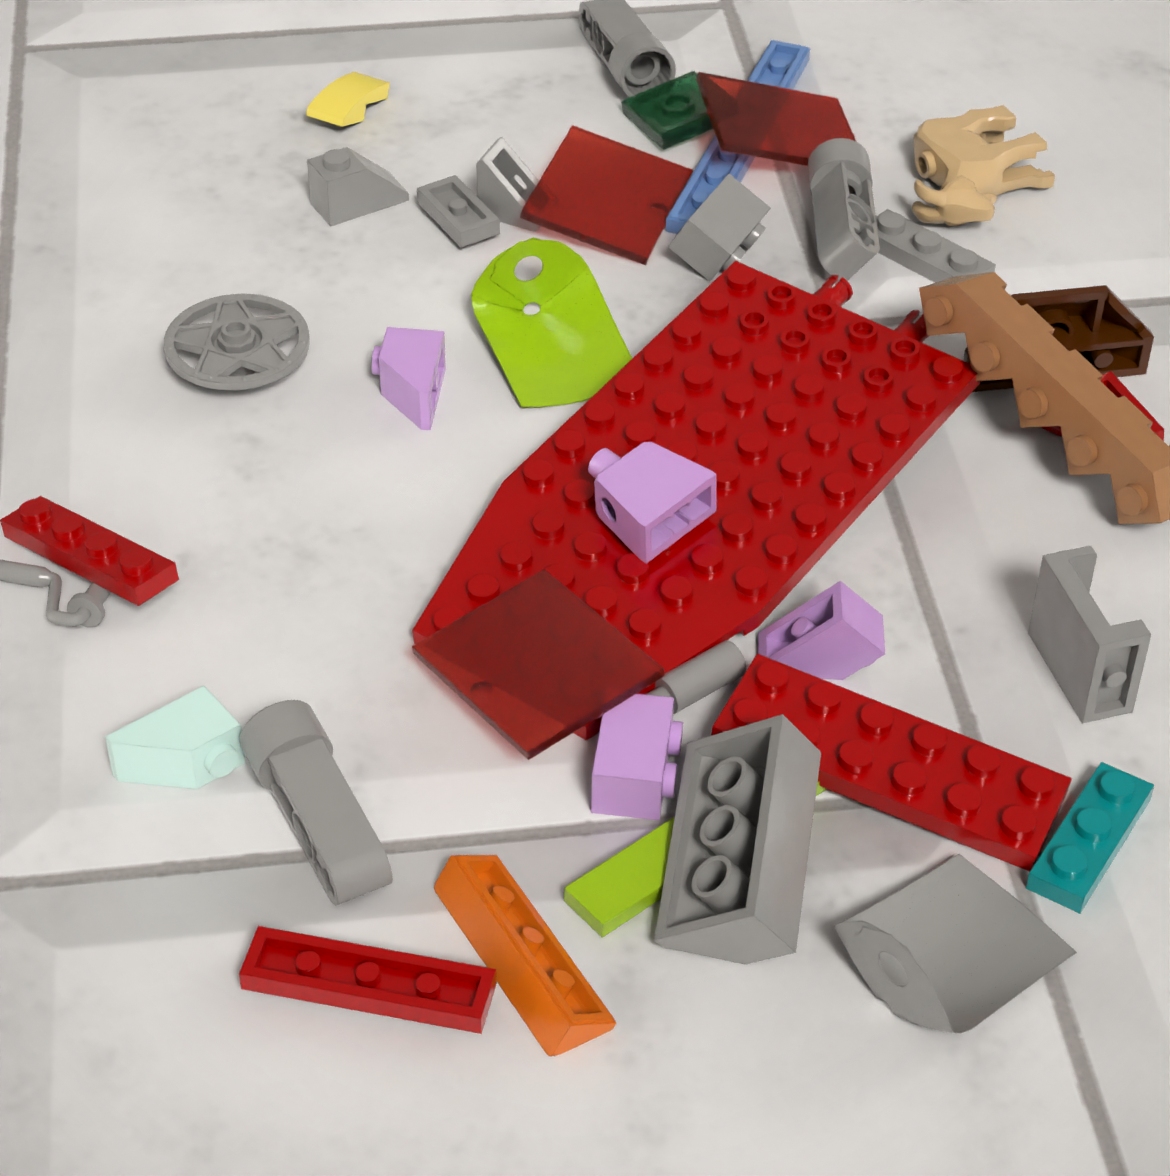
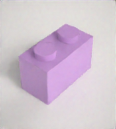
M606 691L592 771L591 813L660 820L663 797L674 798L677 764L668 763L669 755L680 756L683 722L673 721V697Z

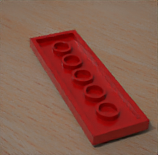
M756 654L715 721L711 733L712 736L783 714L821 751L818 775L819 786L1029 872L1037 861L1072 780L1071 777L760 654Z

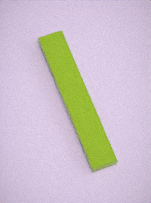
M819 781L817 782L816 796L826 790V788L819 786ZM675 817L564 887V901L602 938L661 899Z

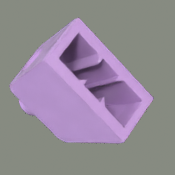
M653 442L641 443L622 458L608 448H603L592 457L589 463L588 472L596 478L594 481L595 504L599 518L646 564L717 511V474Z

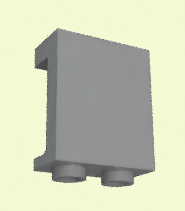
M1092 546L1059 551L1042 556L1028 630L1029 636L1081 723L1133 712L1151 637L1150 632L1141 619L1111 626L1105 619L1089 593L1097 554Z

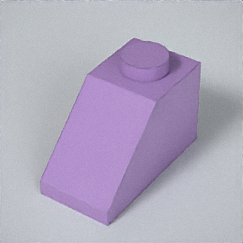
M387 327L382 346H375L372 356V373L380 375L381 395L421 430H431L446 371L444 331Z
M839 581L758 633V654L821 679L844 680L863 667L870 666L878 658L885 655L883 615L843 582Z

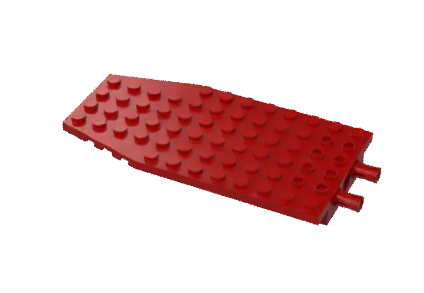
M734 261L503 481L413 628L414 644L587 741L600 731L606 691L645 695L655 689V679L717 644L729 640L739 632L745 636L759 627L980 384V381H976L977 373L971 369L970 363L922 343L929 336H927L924 314L913 323L920 314L919 310H912L900 325L892 330L841 307L853 295L850 283L843 277L832 287L838 281V275H831L814 294H810L738 261ZM653 442L717 474V511L647 564L644 563L599 518L596 512L594 485L596 478L589 474L588 466L592 457L603 448H608L622 458L641 443Z

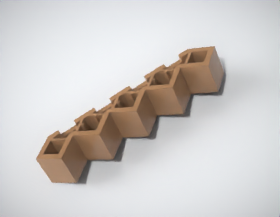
M995 272L955 276L919 288L927 336L965 333L971 369L977 373L976 381L1012 379L1021 428L1061 426L1069 475L1110 474L1118 524H1151L1170 520V445L1168 446L1150 429L1153 422L1125 396L1118 398L1100 381L1103 375L1076 349L1068 351L1052 335L1055 329L1029 304L1021 306L1006 292L1005 288L1008 284Z

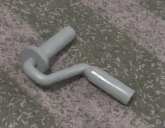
M0 560V581L40 588L49 585L46 617L51 623L65 626L81 625L84 627H95L104 618L105 609L103 603L110 595V591L92 582L85 593L73 595L67 604L68 612L58 611L62 580L57 573L51 572L42 566Z

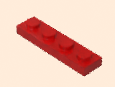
M42 496L24 502L20 505L19 509L0 519L4 537L137 606H140L179 580L175 562Z
M262 926L257 927L239 972L240 985L243 990L482 1034L497 984L496 969Z

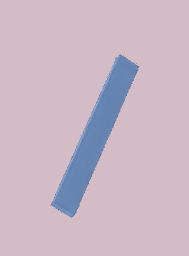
M776 40L770 41L666 218V232L678 234L688 219L728 174H731L741 183L808 64L810 48Z

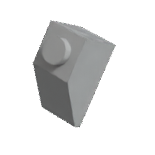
M348 147L329 150L323 155L307 159L311 205L330 226L409 201V193L389 171Z

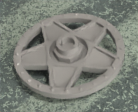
M257 294L222 295L196 303L181 312L171 322L164 337L165 355L170 367L183 379L193 384L217 390H245L273 383L291 373L301 364L307 355L310 344L308 325L295 308L278 299ZM247 307L265 309L276 314L254 317ZM215 311L212 323L189 325L195 319ZM298 333V343L289 357H287L277 344ZM176 349L200 354L201 356L196 368L193 369L179 357Z

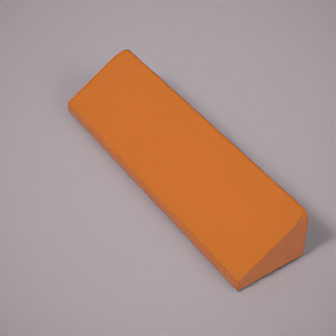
M451 855L435 883V892L486 967L496 969L497 983L548 1056L563 1054L613 1030L616 1025L614 1017L497 855Z

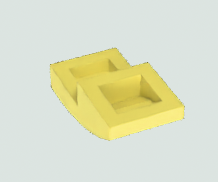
M357 72L346 74L330 83L313 99L307 107L306 116L342 127L364 121L366 104L387 99L390 82Z

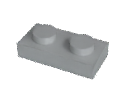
M456 175L417 188V203L461 248L477 244L482 240L500 234V219Z

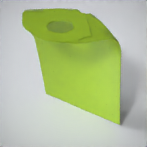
M535 237L526 241H519L496 256L474 285L471 300L475 317L489 341L521 407L557 406L588 400L632 359L589 266L579 254L562 242L541 240ZM535 256L542 260V270L535 278L523 281L515 276V267L523 258ZM533 302L539 304L540 311L533 315L524 313L523 309L527 304Z

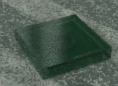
M695 71L681 75L621 101L623 114L663 150L737 119L736 105Z

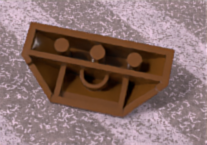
M1107 285L1011 295L1021 306L1029 304L1055 329L1052 335L1068 351L1076 349L1101 374L1109 371L1116 377L1146 374L1154 336L1151 330ZM967 347L964 351L963 361L970 363ZM1012 379L980 381V384L973 392L1014 388Z

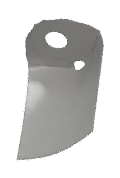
M960 854L899 891L834 926L850 957L877 999H883L889 1004L894 1015L924 1027L950 1033H963L972 1030L1029 986L1077 953L1025 905Z

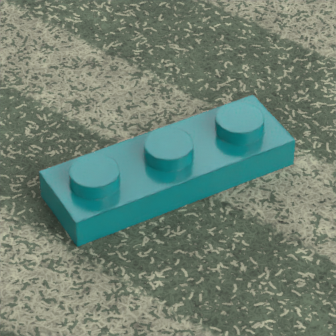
M1101 762L1030 871L1026 889L1081 914L1150 802L1154 784Z

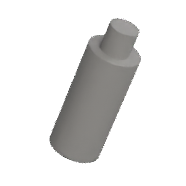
M725 640L655 679V689L645 695L673 697V714H676L742 677L746 672L745 659L734 643Z

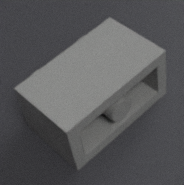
M728 174L688 219L668 248L708 281H711L721 268L726 270L734 261L739 262L746 253L740 247L742 244L750 249L766 229L760 221L771 208L731 174Z

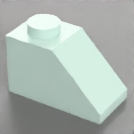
M205 686L105 736L112 775L118 782L199 789L217 778L228 775L234 769L246 763L245 754L239 742L241 725Z

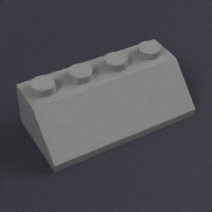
M783 714L687 743L654 941L661 947L740 964H750L796 953L821 751Z

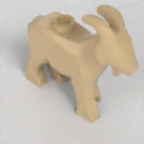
M1004 105L987 109H970L964 115L958 117L925 120L918 127L913 137L915 165L921 177L929 178L941 188L940 190H933L925 186L921 180H916L914 182V190L917 196L923 201L935 204L936 206L931 207L923 204L921 201H915L912 205L914 215L924 223H945L948 226H960L967 222L989 221L995 213L993 204L997 200L996 196L1024 187H1053L1055 174L1050 170L1043 172L1041 169H1035L1032 165L1009 167L1022 159L1036 158L1037 152L1047 150V142L1036 132L1003 142L1004 132L1014 129L1016 125V116Z

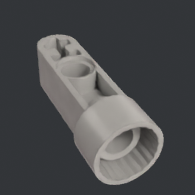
M592 0L580 3L579 19L583 35L609 68L611 75L625 94L631 99L641 102L651 101L662 96L670 88L675 78L676 65L674 59L662 43L649 31L625 0Z
M835 138L821 143L813 150L808 160V173L820 263L830 275H838V281L842 277L848 281L880 251L868 153L861 144L854 140Z
M286 700L272 704L256 713L241 731L240 746L261 785L271 790L331 902L334 905H339L391 884L393 877L386 852L332 757V743L311 706L300 700Z

